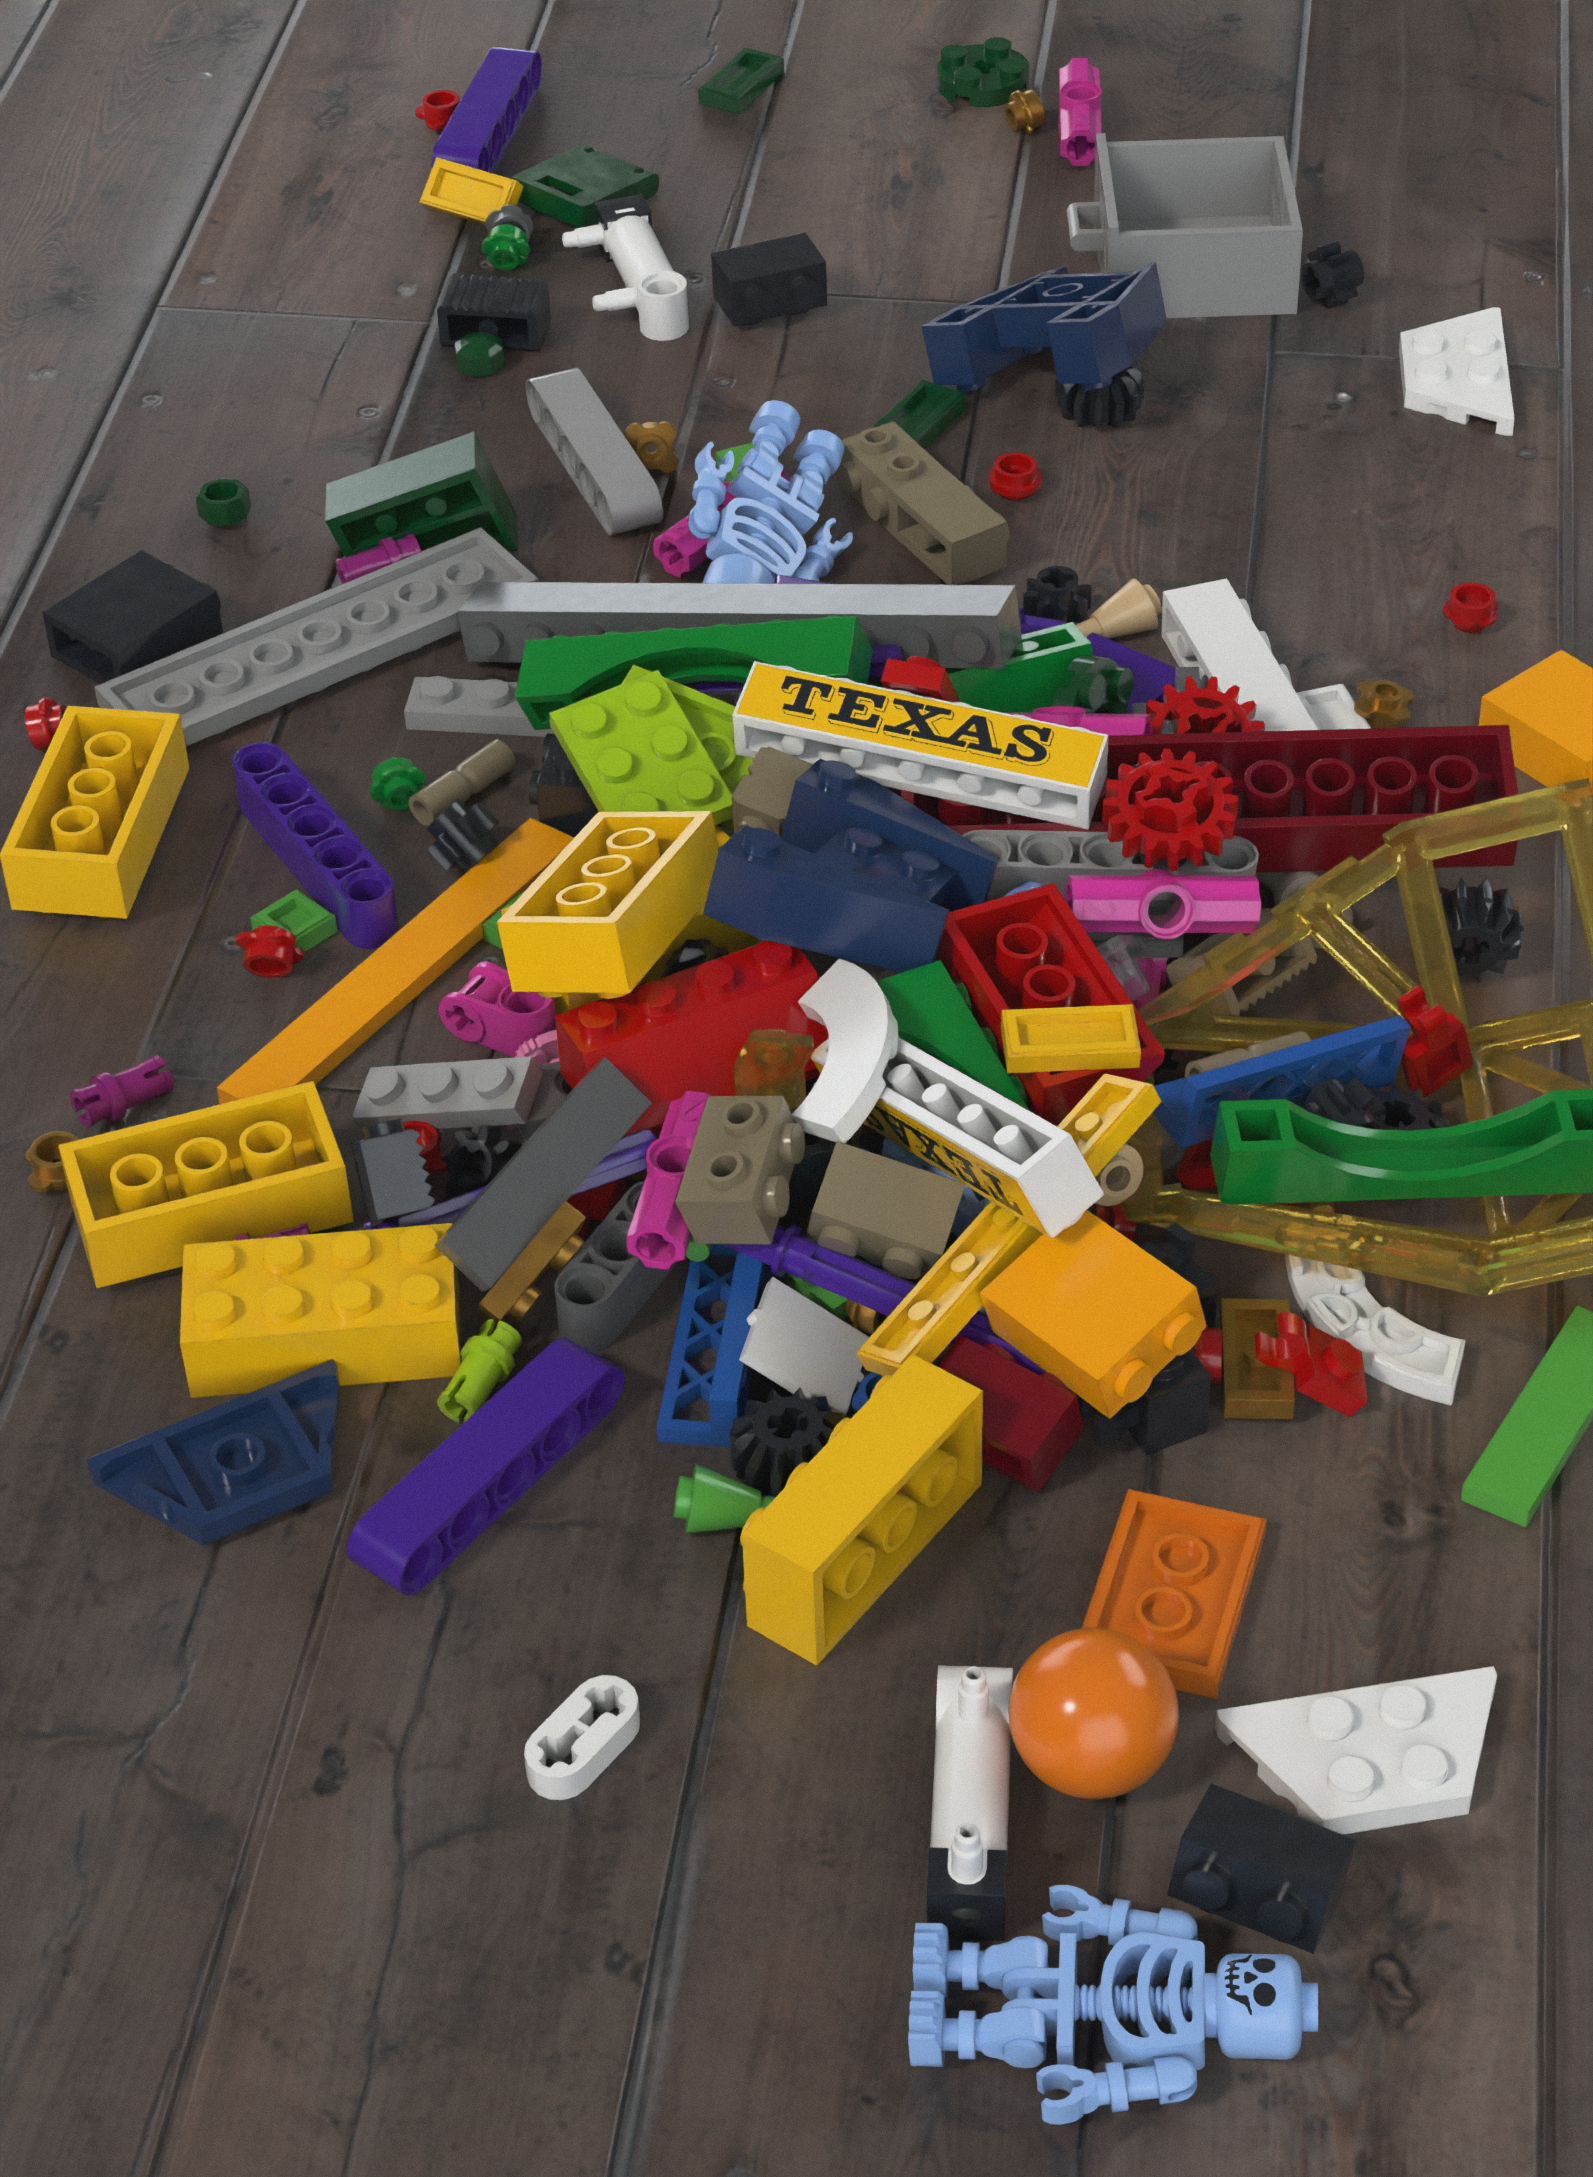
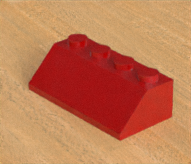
M1054 883L955 910L948 914L936 961L941 960L953 982L961 981L966 987L972 1003L973 1016L980 1028L988 1027L992 1031L999 1048L1000 1062L1006 1072L1007 1068L1001 1033L1002 1010L1133 1004ZM1134 1004L1133 1008L1141 1048L1140 1068L1015 1073L1025 1089L1027 1107L1030 1112L1058 1126L1105 1073L1143 1082L1164 1062V1050Z
M764 941L637 986L624 996L611 999L603 998L555 1015L560 1072L573 1090L598 1061L606 1057L652 1103L624 1136L642 1129H650L655 1136L660 1135L670 1102L684 1096L686 1090L709 1093L710 1096H767L819 1077L820 1072L809 1054L829 1038L828 1031L824 1025L808 1018L798 1003L800 998L819 980L817 971L799 948L772 941Z

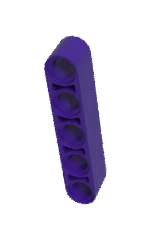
M492 47L489 50L435 144L431 167H433L435 159L438 157L489 173L494 171L539 89L542 76V59L539 51Z
M257 742L239 749L233 756L232 763L239 806L243 815L313 900L335 915L337 929L348 942L362 949H376L382 946L399 931L394 885L390 875L280 747L267 742Z
M567 1337L558 1338L552 1342L360 1518L353 1528L347 1543V1556L349 1560L405 1595H413L422 1590L610 1413L619 1400L624 1387L625 1375L623 1370Z

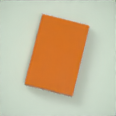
M1128 1489L1082 1628L1112 1629L1135 1638L1148 1647L1163 1663L1172 1679L1175 1690L1217 1699L1265 1538L1267 1519Z

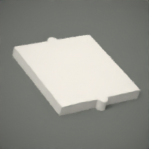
M772 1277L765 1286L758 1308L747 1317V1322L751 1327L739 1360L793 1394L801 1387L807 1401L826 1396L832 1412L842 1414L843 1419L847 1414L854 1389L860 1385L864 1378V1375L860 1372L862 1363L856 1353L869 1337Z

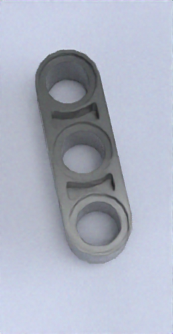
M645 1180L636 1183L624 1194L561 1271L554 1283L559 1337H567L593 1353L607 1349L617 1340L678 1262L673 1263L669 1270L645 1267L639 1258L628 1253L627 1234Z

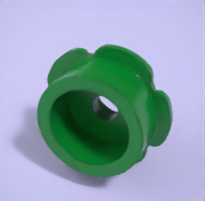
M507 224L495 226L489 232V237L485 238L482 242V252L487 255V260L500 270L515 269L518 265L526 264L528 260L527 256L530 253L527 236L516 226Z
M404 757L390 758L381 762L374 769L371 777L370 794L375 802H380L382 808L389 807L395 811L407 810L410 808L409 798L426 787L423 784L426 781V776L410 759Z

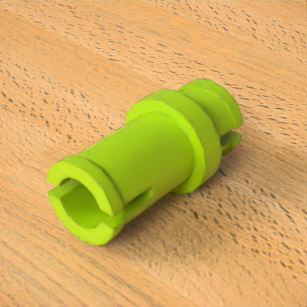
M488 1319L484 1321L478 1336L468 1338L460 1352L462 1363L446 1390L441 1393L437 1400L441 1412L448 1418L460 1423L464 1413L468 1410L464 1417L465 1422L484 1405L496 1383L507 1379L515 1366L513 1354L518 1351L522 1344L520 1334L511 1325L499 1321L497 1328L492 1334L491 1332L496 1323L494 1319Z

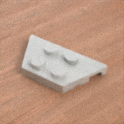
M1492 307L1400 332L1399 357L1405 408L1426 414H1438L1447 420L1465 425L1469 421L1470 415L1497 422L1495 433L1513 436L1515 418L1501 309L1499 307Z
M1494 1666L1220 1709L1216 1710L1215 1730L1218 1738L1226 1746L1235 1741L1258 1763L1257 1776L1277 1795L1289 1799L1296 1807L1297 1815L1300 1818L1342 1835L1469 1814L1476 1773L1495 1692L1497 1673Z

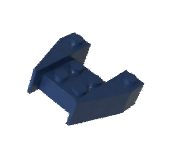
M1149 262L1134 272L1068 274L1067 266H1059L955 307L921 327L934 384L956 385V390L960 392L976 390L987 384L986 378L1023 356L1043 352L1051 348L1059 384H1081V389L1094 390L1110 385L1114 375L1131 366L1167 323L1157 265L1156 262Z
M819 759L795 781L781 837L771 830L751 828L745 825L719 848L703 915L760 939L902 973L935 962L949 912L987 901L998 858L876 781L857 774L850 765L840 761Z

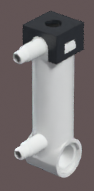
M643 194L596 202L597 225L576 228L574 231L565 232L562 235L563 245L566 248L598 245L606 262H614L626 286L623 289L607 291L604 294L594 296L592 298L594 310L597 312L604 310L615 311L636 307L639 312L640 332L645 337L658 341L680 338L689 329L687 282L683 275L674 272L652 229L651 210Z
M938 1665L931 1842L927 1878V1923L944 1924L948 1928L949 1939L1005 1941L1011 1746L1008 1708L1013 1686V1668Z

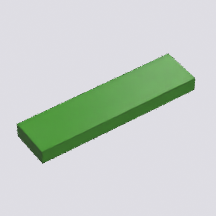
M1580 1306L1575 1307L1463 1483L1461 1501L1525 1528L1527 1527L1593 1420V1311Z

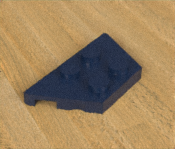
M332 1359L89 1457L86 1461L90 1477L95 1485L201 1545L208 1544L333 1492L340 1389L337 1365Z

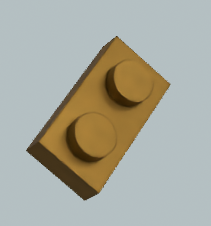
M564 1201L481 1300L476 1315L483 1321L494 1319L496 1323L494 1330L497 1328L499 1321L505 1322L508 1317L519 1324L543 1294L542 1291L535 1287V1284L550 1266L561 1273L584 1245L585 1241L577 1234L580 1232L586 1217L567 1201Z
M1221 1298L1220 1328H1222L1224 1418L1293 1419L1295 1406L1293 1374L1284 1369L1263 1364L1256 1357L1255 1335L1259 1331L1272 1338H1281L1279 1337L1277 1316L1282 1311L1290 1312L1289 1299Z

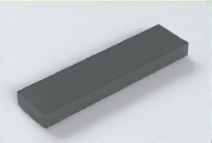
M604 1057L589 1070L445 1232L435 1246L482 1292L491 1288L563 1202L570 1198L652 1103Z

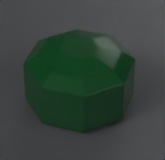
M475 332L466 334L454 343L457 368L463 374L474 378L492 376L505 366L503 345L500 337L487 332Z
M217 478L203 484L196 496L198 516L208 525L230 526L246 519L251 508L249 489L237 479Z

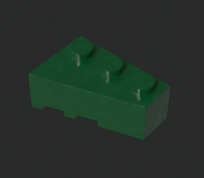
M475 431L326 484L325 522L345 557L380 546L379 541L381 539L391 536L395 541L411 533L417 539L421 551H424L480 527L508 552L518 551L517 513Z

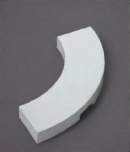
M839 958L798 1001L808 1018L819 1022L827 1028L829 1047L825 1065L817 1082L792 1116L796 1123L802 1126L805 1133L846 1144L870 1114L885 1088L886 1082L882 1075L888 1060L895 1058L897 1054L898 1024L892 1014L889 1001L876 980L867 971L854 963Z
M1290 1209L1285 1242L1286 1268L1295 1299L1310 1324L1335 1338L1348 1341L1355 1348L1362 1351L1364 1372L1375 1379L1412 1395L1452 1406L1466 1340L1429 1330L1404 1317L1393 1308H1383L1365 1287V1277L1356 1259L1354 1250V1220Z

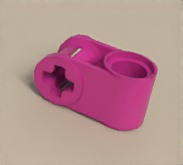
M483 961L477 963L469 972L468 982L458 992L448 993L438 1004L440 1019L454 1036L463 1041L475 1042L507 1054L512 1058L517 1056L515 1051H518L519 1045L521 1046L524 1041H528L530 1038L535 1039L538 1035L556 1030L555 1015L557 1013L555 999L542 997L538 992H512L508 971L492 962Z

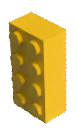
M67 706L0 852L11 910L97 916L101 918H128L189 771L180 714Z
M712 811L598 812L497 921L512 992H538L540 996L546 998L559 997L568 993H596L598 997L605 999L618 998L630 993L706 903L719 850Z
M314 1081L58 1145L70 1201L96 1288L182 1267L184 1244L235 1240V1236L249 1233L252 1239L298 1227L306 1222L309 1224L311 1233L354 1222L346 1167Z
M445 1223L184 1244L180 1347L191 1398L247 1394L332 1359L337 1365L340 1386L453 1377L462 1363L460 1356L462 1346L459 1271L435 1246L453 1224Z
M914 1354L893 1375L887 1374L878 1381L871 1393L870 1399L851 1419H842L832 1431L828 1443L809 1463L803 1462L799 1464L789 1476L785 1488L766 1508H758L747 1519L740 1536V1543L743 1548V1591L745 1592L747 1627L816 1666L825 1658L982 1485L983 1390Z

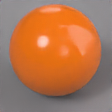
M1074 1629L1061 1633L1043 1643L1028 1657L1019 1670L1009 1699L1008 1713L1011 1735L1023 1762L1035 1776L1052 1789L1076 1798L1088 1800L1114 1798L1131 1792L1145 1784L1165 1763L1172 1750L1178 1731V1698L1175 1686L1163 1663L1144 1644L1129 1635L1112 1629Z

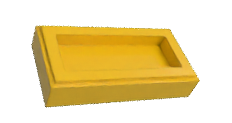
M436 157L420 203L429 209L485 225L486 219L492 211H499L502 206L508 204L517 206L524 186L517 180Z
M1133 1004L1001 1011V1033L1007 1073L1140 1068L1141 1048Z

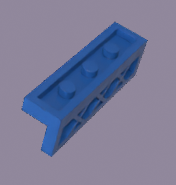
M1401 1015L1186 1077V1079L1184 1077L1156 1085L1154 1088L1162 1102L1152 1114L1182 1149L1213 1139L1220 1101L1287 1099L1304 1109V1102L1309 1093L1316 1086L1329 1079L1338 1078L1348 1084L1353 1077H1357L1365 1088L1370 1086L1380 1089L1393 1085L1411 1026ZM1279 1075V1076H1278L1277 1078H1275V1079L1268 1080V1079L1271 1078V1077H1274V1076ZM1220 1092H1224L1223 1094H1220V1095L1213 1096V1097H1210V1098H1206V1099H1205V1097H1207V1096H1210V1095H1213V1094H1217V1093H1220Z
M711 1244L709 1255L736 1257L734 1270L720 1277L707 1265L708 1258L699 1262L690 1260L656 1427L657 1442L731 1448L730 1431L733 1427V1419L743 1417V1411L749 1398L754 1369L741 1362L739 1358L751 1327L747 1322V1317L758 1308L765 1286L771 1277V1266L733 1250L726 1244ZM720 1298L727 1304L725 1318L710 1325L697 1311ZM711 1347L718 1354L715 1368L701 1376L687 1360ZM700 1397L709 1405L710 1422L676 1419L678 1410Z

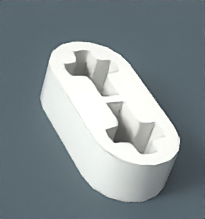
M601 1675L588 1679L530 1736L525 1744L524 1752L526 1774L530 1787L538 1795L550 1800H566L576 1797L586 1790L633 1741L640 1727L639 1701L635 1688L627 1680L612 1675ZM614 1707L619 1709V1715L617 1716L609 1713ZM597 1710L604 1713L594 1722L593 1711ZM570 1753L572 1754V1764L568 1765L565 1762H561ZM548 1758L556 1761L550 1768L546 1766Z

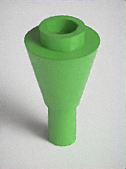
M695 1464L693 1477L679 1476L673 1518L686 1519L685 1534L743 1528L747 1519L755 1510L761 1507L766 1508L776 1497L761 1495L760 1490Z

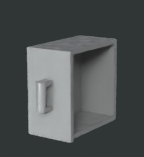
M1096 133L1094 202H1075L1070 204L1066 210L1072 249L1079 252L1097 251L1100 273L1134 272L1149 262H1156L1167 318L1297 314L1303 228L1283 136L1107 142L1106 133ZM1093 224L1094 229H1080V225Z

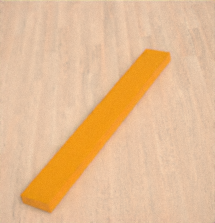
M529 818L217 1087L219 1103L223 1104L314 1081L315 1085L318 1084L483 939L482 924L521 892L524 893L575 837Z

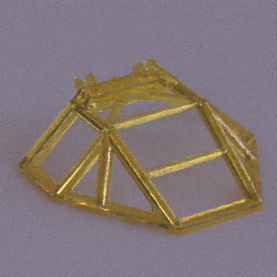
M1589 778L1399 823L1382 835L1385 843L1383 846L1360 861L1352 856L1348 857L1272 908L1271 911L1274 919L1247 937L1238 931L1202 955L1205 962L1204 966L1140 1009H1137L1162 1049L1227 1052L1237 1048L1247 1049L1252 1044L1297 1031L1305 1032L1313 1040L1357 1026L1367 1025L1214 1014L1210 1002L1212 999L1309 935L1394 1016L1401 1015L1397 999L1418 985L1341 914L1342 911L1396 875L1420 985L1424 989L1426 1000L1431 1009L1440 1004L1446 1013L1450 1011L1466 1028L1474 1066L1460 1074L1468 1122L1494 1116L1485 1069L1544 1094L1551 1090L1593 1089V998L1479 1024H1469L1432 861L1433 859L1561 830L1593 969V793ZM1581 1038L1591 1085L1513 1053ZM1154 1072L1143 1082L1155 1086ZM1152 1113L1125 1143L1132 1146L1139 1153L1143 1162V1177L1138 1189L1134 1194L1120 1201L1126 1219L1162 1228H1167L1176 1222L1191 1234L1482 1297L1593 1273V1215L1556 1223L1583 1193L1546 1194L1515 1229L1513 1227L1508 1195L1481 1196L1488 1237L1338 1214L1335 1213L1333 1201L1307 1202L1308 1209L1281 1204L1231 1205L1220 1202L1217 1194L1185 1190L1181 1183L1164 1185L1158 1120Z

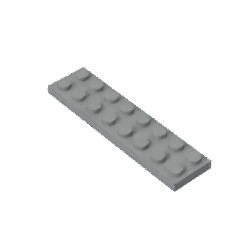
M480 527L94 687L97 703L100 708L180 714L185 745L189 746L212 735L223 733L229 728L259 715L270 713L278 707L306 695L322 691L326 687L346 678L369 671L375 666L405 653L416 651L424 645L461 631L457 611L482 582H538V578Z

